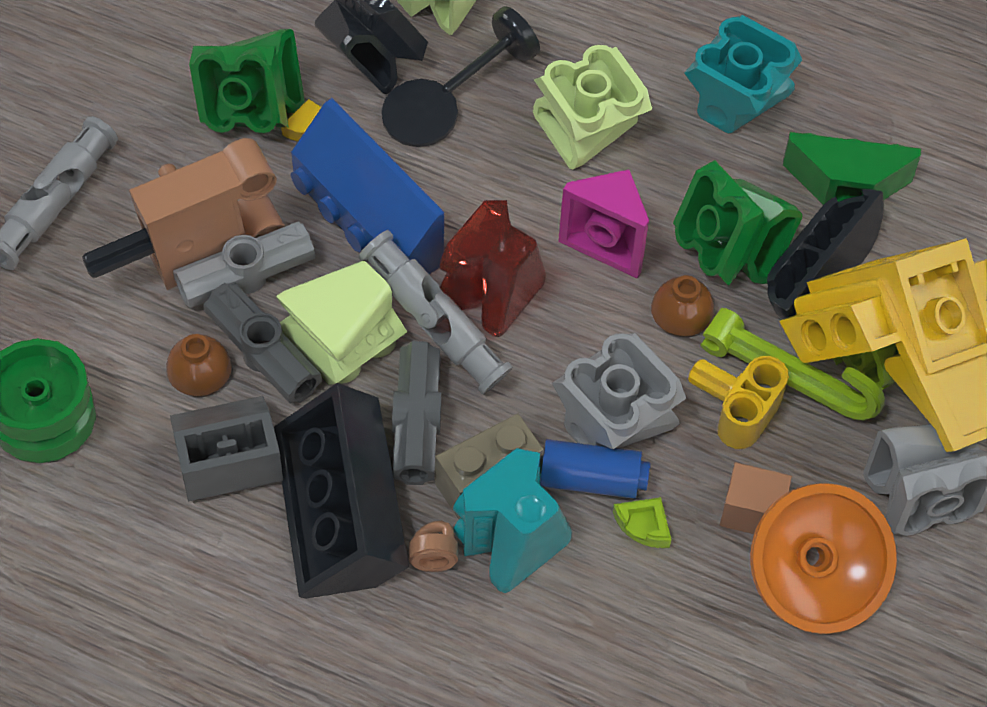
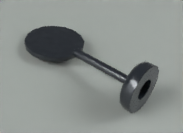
M503 6L493 14L491 22L493 31L499 41L447 83L442 85L437 81L421 78L406 81L395 87L385 98L381 110L383 126L391 138L403 145L413 147L433 145L446 138L455 127L458 117L456 98L451 92L505 49L512 56L522 61L530 60L539 54V40L528 22L511 7Z

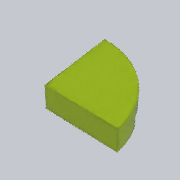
M661 497L614 504V518L628 537L645 546L670 548L671 536Z

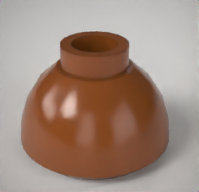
M683 275L667 280L657 289L651 303V313L655 322L666 332L678 336H692L704 331L712 322L714 317V300L709 289L702 282L692 276Z
M192 334L178 341L171 349L166 363L167 377L171 385L181 393L191 396H204L219 390L228 381L232 371L231 359L226 348L215 338L200 334Z

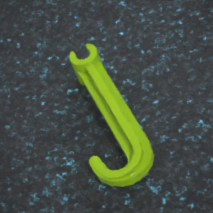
M721 308L703 333L705 338L700 346L713 356L724 357L728 352L748 364L754 358L760 356L778 358L788 369L789 378L787 385L844 416L856 420L875 418L885 406L884 392L872 379L852 367H846L841 374L842 378L862 392L861 394L838 379L808 363H803L799 358L745 330L742 318L732 310Z

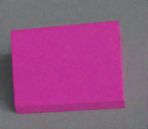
M630 170L567 182L562 194L558 242L637 279L642 270L649 218Z

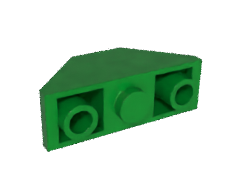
M789 132L783 157V166L822 205L834 197L839 202L847 198L863 196V189L882 191L883 200H885L913 181L921 157V148L905 147L899 144L890 145L866 142L858 139L819 136L813 133Z

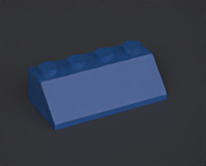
M333 98L326 101L291 151L293 166L291 179L295 187L301 194H309L314 199L322 216L331 224L335 222L344 231L348 243L355 251L361 252L380 233L389 230L393 234L392 241L409 260L415 259L428 274H431L444 265V211Z

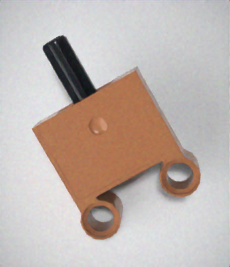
M251 138L236 140L223 151L180 169H176L173 164H164L158 171L160 177L129 190L141 230L87 252L82 258L88 274L92 278H97L150 255L166 289L169 290L177 286L173 270L222 252L225 243L234 236L250 235L257 238L285 227L267 195L276 185L277 178L257 142Z

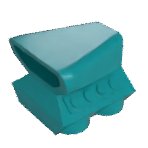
M741 15L728 18L721 23L718 35L710 44L703 45L698 49L695 61L684 74L700 94L697 109L699 117L726 133H733L792 94L795 90V83L789 76L801 63L802 57L794 42Z
M519 448L513 450L464 488L463 493L458 497L453 507L454 512L460 517L453 528L454 535L463 543L464 557L492 552L489 578L496 589L503 593H508L566 547L572 538V529L558 503L540 486V453Z

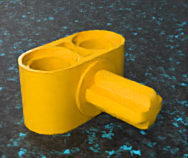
M772 356L754 358L737 378L708 361L700 359L692 367L688 381L723 401L717 426L718 436L724 444L731 448L745 449L751 447L758 440L780 408L789 374L785 364ZM758 384H766L769 385L771 388H764L759 386ZM734 417L746 418L748 422L738 421Z

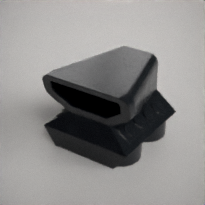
M334 0L315 20V27L383 94L390 93L397 83L396 58L423 61L428 41L389 0Z

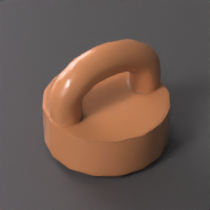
M442 520L433 521L422 526L415 533L413 539L409 542V562L412 566L422 571L439 572L452 568L458 562V542L454 538V529L450 523Z

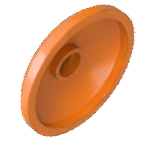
M809 484L798 487L781 496L762 516L751 544V572L756 589L764 603L782 621L812 633L828 634L842 632L866 621L886 599L896 573V545L885 516L867 497L851 488L837 484ZM815 547L819 553V559L814 565H810L807 562L806 555L809 549Z

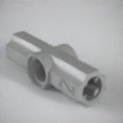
M298 221L257 238L250 235L234 236L225 243L222 252L173 270V275L185 305L192 308L205 303L211 296L212 291L223 283H236L245 294L254 293L262 288L266 278L315 259V250L304 224H300Z

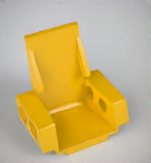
M967 238L876 259L809 281L807 284L810 293L797 297L794 300L797 315L779 320L795 352L803 363L872 352L895 344L900 355L887 358L884 363L885 370L935 428L945 451L953 452L987 439V259L973 261Z

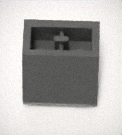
M264 396L170 415L188 502L283 481L280 452L270 411Z

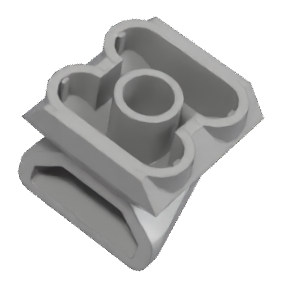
M636 333L614 334L608 337L603 343L602 350L590 358H579L572 361L567 366L565 374L552 382L566 409L564 426L571 437L577 443L605 446L611 449L622 448L673 430L680 425V422L672 408L687 399L680 379Z
M931 424L895 427L878 431L863 474L866 482L875 493L890 494L885 518L893 534L914 535L928 529L933 524L940 522L956 524L970 519L979 512H983L987 504V451L980 450L977 443L953 452H946L935 428Z

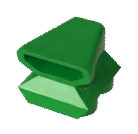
M279 29L225 46H193L189 67L199 121L220 133L228 132L233 127H248L258 133L270 132L275 127L289 128L286 113H295L305 102L295 34L292 29Z
M714 160L696 170L673 224L675 225V236L678 244L684 249H696L698 251L699 265L706 275L720 276L729 286L740 270H742L752 282L766 284L771 268L788 249L803 215L791 203L743 179H733Z

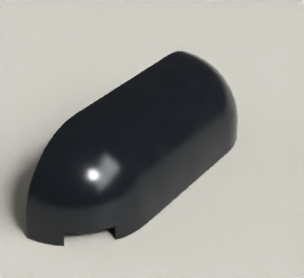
M863 189V196L851 197L839 202L834 197L827 201L771 268L767 276V294L773 310L781 319L797 315L794 300L797 297L810 293L807 282L861 265L877 239L884 211L882 191Z

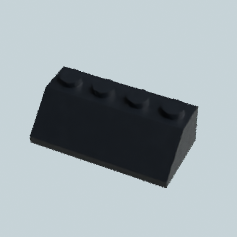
M336 383L274 426L283 475V481L281 482L298 595L305 599L376 588L409 568L379 398Z

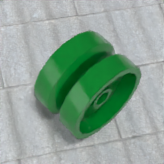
M39 338L16 342L1 350L0 446L2 449L19 460L35 463L60 460L78 450L92 433L96 420V410L85 365L75 351L58 341Z

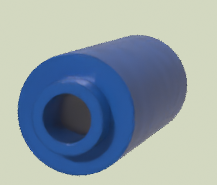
M546 439L540 486L636 499L637 490L647 491L650 462L641 461L642 451L620 448L611 449L605 446Z

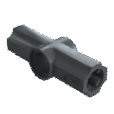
M223 283L214 289L209 299L204 303L205 313L240 349L246 365L253 371L261 372L289 404L293 402L301 403L313 395L315 388L321 383V373L282 333L279 320L272 314L262 312L236 283ZM259 341H269L265 344H255Z
M412 341L409 345L400 347L398 391H394L392 433H395L392 464L393 479L400 480L406 485H423L425 482L434 480L436 435H440L442 392H438L441 356L440 348L433 347L429 342Z

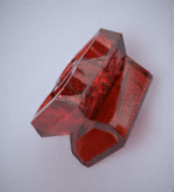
M484 200L448 242L447 248L440 260V270L446 272L440 286L442 292L448 295L461 310L481 303L482 328L494 337H500L508 330L543 287L546 280V271L537 242L533 237L511 225L507 200Z

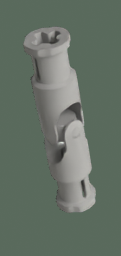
M87 117L82 125L83 130L74 141L64 144L35 179L34 184L4 216L5 223L0 228V267L7 270L15 269L18 265L20 254L30 242L36 243L57 218L62 208L69 203L97 169L96 162L106 149H113L118 137L108 124L99 118Z
M389 230L380 233L360 252L359 259L372 265L389 284L393 297L407 312L413 315L422 329L456 366L462 365L478 382L480 393L482 395L486 394L512 370L513 366L509 362L503 363L485 343L487 339L485 335L455 302L442 292L439 285L415 259L409 260L392 241L393 234ZM448 318L451 332L443 329L439 323Z

